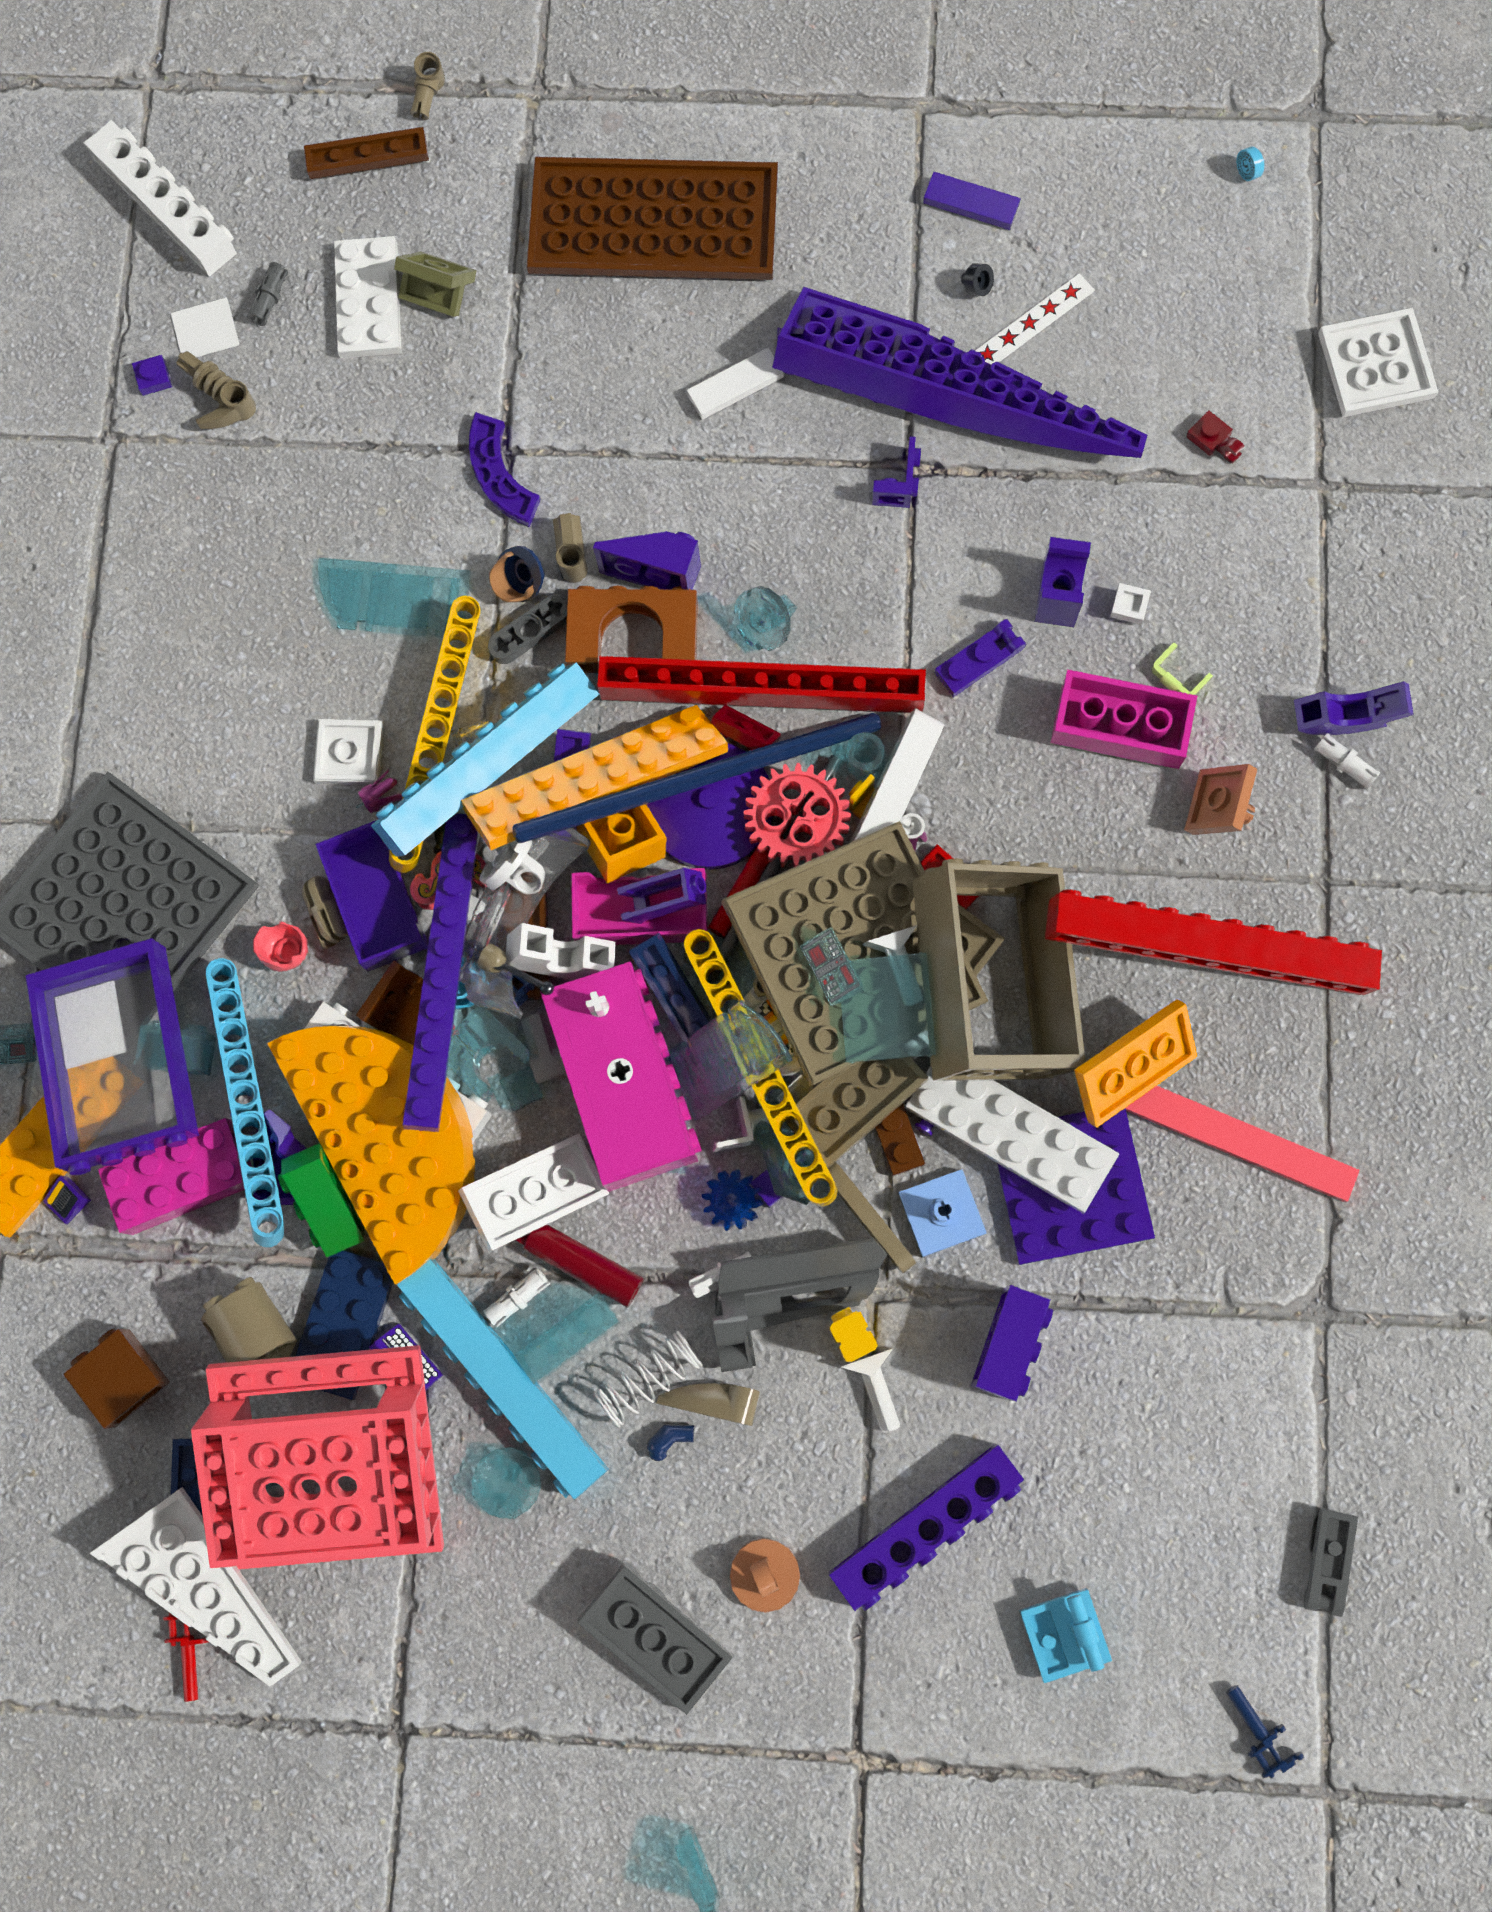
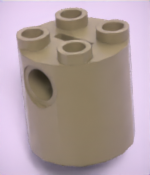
M252 1277L238 1283L234 1287L235 1292L225 1298L222 1295H218L203 1305L206 1312L200 1321L211 1334L216 1347L226 1363L290 1357L297 1343V1339L268 1297L263 1285L260 1282H255Z

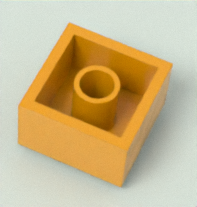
M646 804L577 826V835L607 884L665 858L667 837Z

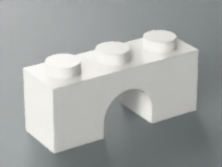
M521 923L507 935L506 962L519 970L576 980L614 967L615 942L584 936L580 940L572 942L557 941L553 939V929Z

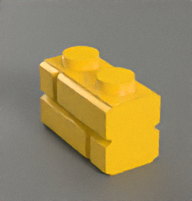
M847 1307L831 1316L833 1323L830 1325L829 1331L835 1343H840L838 1349L845 1362L851 1363L876 1350L878 1344L872 1332L866 1330L868 1325L861 1312H852L851 1308Z

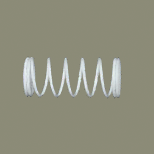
M680 1331L673 1333V1336L682 1350L670 1338H666V1342L680 1368L682 1376L655 1349H651V1354L663 1375L667 1388L639 1360H636V1365L650 1391L652 1399L645 1395L625 1372L621 1371L620 1375L633 1398L637 1411L607 1382L605 1386L616 1408L601 1389L594 1391L600 1406L616 1427L620 1428L621 1425L623 1426L625 1419L615 1396L631 1412L635 1414L640 1413L638 1401L629 1383L647 1401L655 1402L654 1392L644 1371L659 1387L665 1391H670V1383L658 1358L677 1378L685 1380L684 1369L673 1347L696 1369H700L703 1366Z

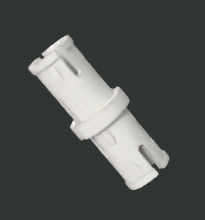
M1329 733L1314 748L1315 751L1335 764L1337 771L1340 773L1344 771L1363 785L1365 789H1368L1381 773L1359 758L1357 751L1354 749L1350 751L1331 737Z
M536 1267L515 1286L510 1285L507 1287V1292L496 1302L484 1309L483 1312L497 1328L520 1308L524 1310L528 1306L527 1302L551 1283L543 1272Z

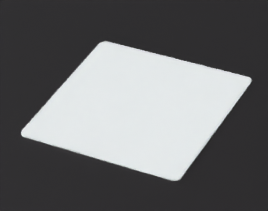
M227 298L171 313L180 353L189 351L195 357H200L239 345Z

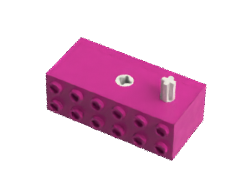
M630 961L555 986L553 993L550 995H544L540 992L603 1187L610 1192L698 1162L696 1153L701 1152L702 1149L694 1128L689 1130L685 1121L691 1120V1116L684 1097H677L675 1089L681 1088L673 1064L666 1065L664 1058L669 1057L670 1053L662 1032H655L654 1027L660 1025L652 1001L645 1002L644 996L650 993L641 968L634 970ZM626 1071V1079L624 1081H620V1073Z

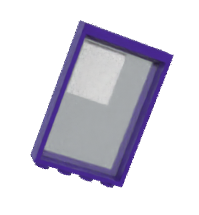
M150 938L25 975L56 1168L65 1170L70 1175H81L90 1172V1167L96 1165H116L122 1163L124 1157L151 1155L155 1153V1148L182 1146L188 1143L187 1139L199 1136L166 947Z

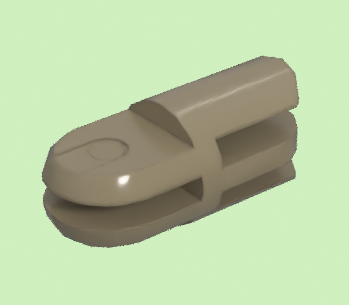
M321 876L310 878L302 887V896L320 944L323 948L329 949L349 935L329 880Z

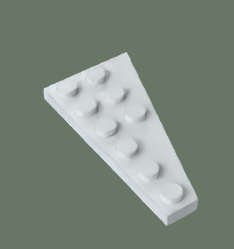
M183 1487L90 1553L99 1561L102 1559L117 1570L115 1573L125 1580L129 1579L144 1590L145 1595L184 1624L194 1627L206 1636L207 1641L216 1647H221L236 1658L237 1663L268 1686H272L301 1664V1659L238 1567L210 1568L203 1516Z

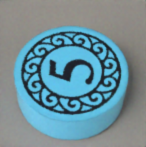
M1251 146L1238 153L1236 163L1241 177L1246 181L1261 177L1265 167L1261 152L1256 147Z

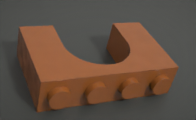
M579 586L577 589H568L566 666L577 662L584 673H598L599 656L602 653V638L606 628L618 617L634 613L652 618L663 631L662 659L697 660V591L690 588L689 590H684L681 586L674 587L672 590H659L654 586H644L640 589H627L623 586L595 589L592 586Z

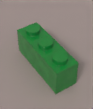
M320 1143L281 1160V1174L278 1175L280 1185L286 1194L291 1192L295 1202H293L295 1212L301 1221L306 1220L311 1229L308 1230L309 1236L316 1248L321 1246L326 1257H329L365 1241L364 1225Z

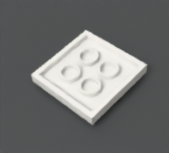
M1413 308L1326 325L1320 328L1318 335L1342 417L1434 399L1437 396L1438 389Z

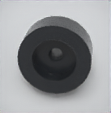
M973 263L962 274L961 282L969 295L986 296L993 287L994 273L988 264Z

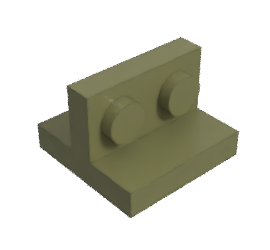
M422 251L397 256L394 270L403 272L398 298L452 317L459 316L465 285L475 282L477 272L475 269Z

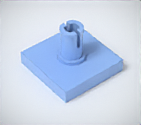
M963 1169L898 1192L922 1257L987 1234Z

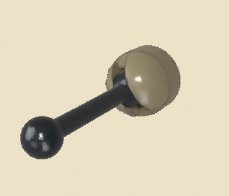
M488 944L481 952L478 959V967L484 971L499 973L502 970H506L540 988L544 995L553 993L554 986L551 982L543 983L507 964L506 953L501 948Z

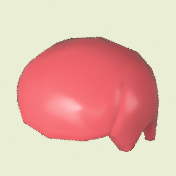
M281 921L276 926H263L259 929L253 939V952L264 966L273 971L283 972L301 965L308 953V941L299 927Z

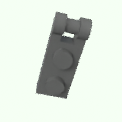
M1319 1508L1308 1586L1304 1595L1305 1609L1317 1611L1319 1608L1328 1610L1330 1615L1343 1616L1358 1516ZM1323 1584L1333 1586L1331 1596L1321 1594Z

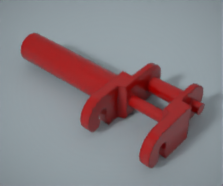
M169 1612V1616L163 1617L164 1621H168L169 1638L165 1639L164 1643H171L172 1647L176 1646V1642L180 1641L184 1702L198 1700L195 1645L208 1643L209 1641L206 1640L207 1637L201 1639L194 1638L193 1635H190L189 1626L184 1624V1636L177 1637L176 1620L178 1618Z

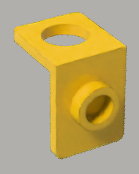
M872 774L864 782L862 780L857 782L849 793V810L859 819H861L875 789V777Z

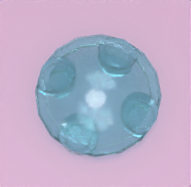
M511 1447L498 1448L486 1454L476 1465L472 1477L471 1493L478 1505L489 1515L501 1519H515L527 1512L537 1501L541 1489L540 1472L535 1461L525 1452Z

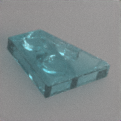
M691 1826L679 1832V1844L675 1845L676 1855L682 1868L685 1866L687 1868L690 1878L688 1882L695 1903L698 1904L700 1912H718L720 1895L694 1827Z

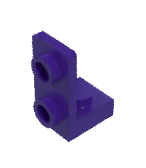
M909 437L906 482H899L894 478L874 480L872 505L910 508L911 496L917 497L919 477H913V467H920L921 448H915L916 437Z

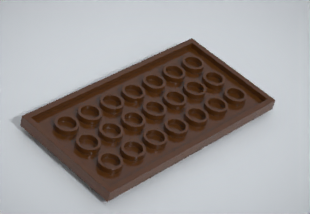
M535 157L527 257L528 274L773 280L778 162Z

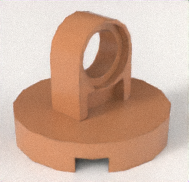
M768 1538L750 1541L738 1551L732 1561L730 1571L732 1590L739 1601L751 1610L765 1613L779 1610L792 1600L798 1590L800 1579L798 1561L790 1548L779 1541Z

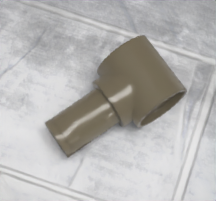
M423 52L414 61L416 72L414 87L416 92L410 114L418 119L421 114L422 120H428L433 95H436L438 90L444 85L445 74L439 57L432 52ZM429 68L436 69L432 75L423 74Z

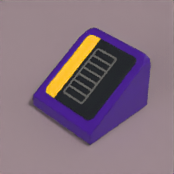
M62 1175L56 1180L43 1200L66 1225L91 1201L69 1177Z

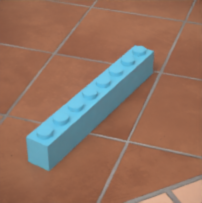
M577 662L568 666L561 663L547 674L550 679L543 685L538 682L524 693L526 699L519 705L516 702L508 705L500 712L503 718L494 725L490 721L482 726L475 733L478 738L470 745L467 741L459 745L451 752L454 758L445 765L441 761L433 766L426 773L429 778L421 785L417 782L413 783L401 793L404 798L395 806L391 802L376 813L378 820L371 826L395 857L404 856L463 808L462 799L485 790L600 694Z
M430 1259L415 1273L397 1284L402 1291L399 1297L411 1311L416 1308L424 1317L421 1321L423 1327L431 1336L435 1337L438 1334L446 1345L442 1349L455 1364L460 1361L468 1370L464 1376L476 1390L482 1387L490 1397L486 1400L489 1407L497 1416L505 1415L512 1424L508 1427L509 1431L521 1444L524 1441L529 1444L534 1450L530 1454L532 1459L543 1471L548 1467L556 1477L553 1484L565 1498L569 1495L573 1499L578 1498L609 1470L607 1465L435 1259Z

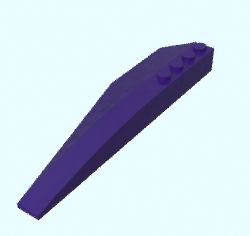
M807 287L802 288L778 336L772 368L783 371L788 375H796L811 380L816 384H824L839 389L847 394H855L870 399L878 404H886L977 432L1037 445L1141 458L1144 451L1147 434L1112 417L1107 420L1101 419L1098 413L1095 412L1096 409L1087 405L1079 408L1067 402L1068 396L1057 390L1052 395L1041 389L1042 383L999 362H994L991 365L985 362L981 353L973 349L965 352L954 347L955 341L946 336H943L940 340L930 335V328L922 324ZM794 328H804L802 336H792Z

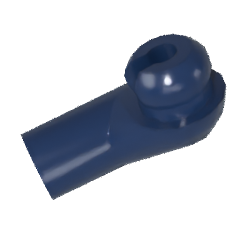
M663 1425L648 1441L647 1450L649 1451V1457L654 1461H662L667 1457V1450L675 1442L694 1443V1425Z

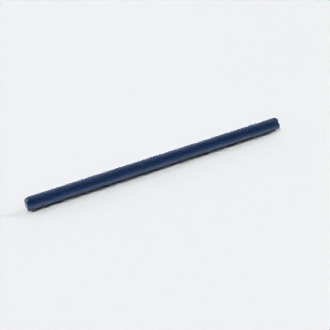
M870 713L524 821L512 827L513 835L518 843H525L861 737L881 729L880 717L878 714Z

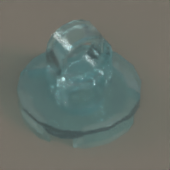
M763 586L753 587L744 591L736 600L734 614L738 613L740 624L736 625L737 630L743 640L753 649L772 651L787 641L791 631L790 617L796 611L797 606L785 594L779 596L770 588Z

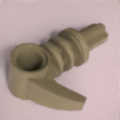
M189 351L181 352L178 355L177 366L193 377V386L200 391H204L208 396H212L219 403V407L216 410L196 420L200 429L226 427L237 421L247 420L254 415L256 403L244 383L226 376L212 361L203 363ZM243 398L240 402L234 403L235 400Z

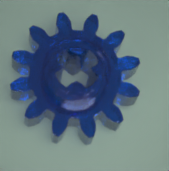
M740 1169L733 1170L730 1177L725 1170L721 1171L717 1175L718 1180L711 1179L706 1182L712 1191L701 1195L703 1199L710 1201V1205L706 1206L703 1212L710 1213L713 1211L715 1216L712 1218V1224H717L723 1220L725 1231L732 1229L735 1224L738 1229H743L747 1227V1220L754 1221L758 1218L757 1213L753 1209L762 1206L763 1202L755 1199L754 1195L758 1194L762 1189L761 1187H750V1183L753 1180L752 1175L740 1179ZM730 1194L736 1196L734 1202L737 1204L734 1206L729 1203L731 1197L728 1195Z

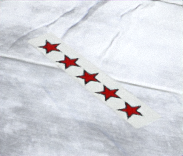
M1077 274L975 351L981 353L985 362L991 365L994 362L1002 361L1092 294L1095 289L1081 274Z

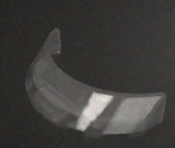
M569 828L532 841L527 854L545 870V879L539 892L524 894L507 881L494 890L488 887L484 890L472 913V919L466 928L463 950L465 959L459 980L465 984L468 994L466 998L473 1004L521 1019L523 1012L519 1009L514 998L512 973L506 970H502L499 973L486 972L478 967V959L488 944H493L506 953L507 935L521 923H528L538 903L557 877L589 848L591 841L575 829ZM530 872L520 874L526 882L533 883L538 881L537 877Z

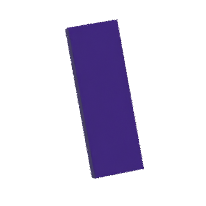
M933 171L924 195L923 204L1010 230L1021 198Z

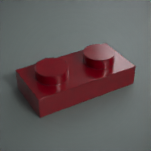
M726 704L712 717L710 722L724 738L733 739L745 745L749 751L777 743L781 736V733Z

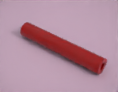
M758 846L756 847L726 898L757 884L769 863L768 850L759 854L757 851ZM721 905L709 924L708 929L715 935L725 938L732 924L723 905Z

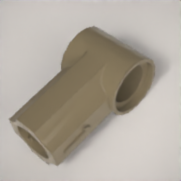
M571 513L560 514L557 518L553 519L556 543L555 558L561 577L565 581L576 583L583 580L588 572L581 518ZM571 560H577V561H578L575 565H572V566H567V565H566V563H567L568 561H571Z

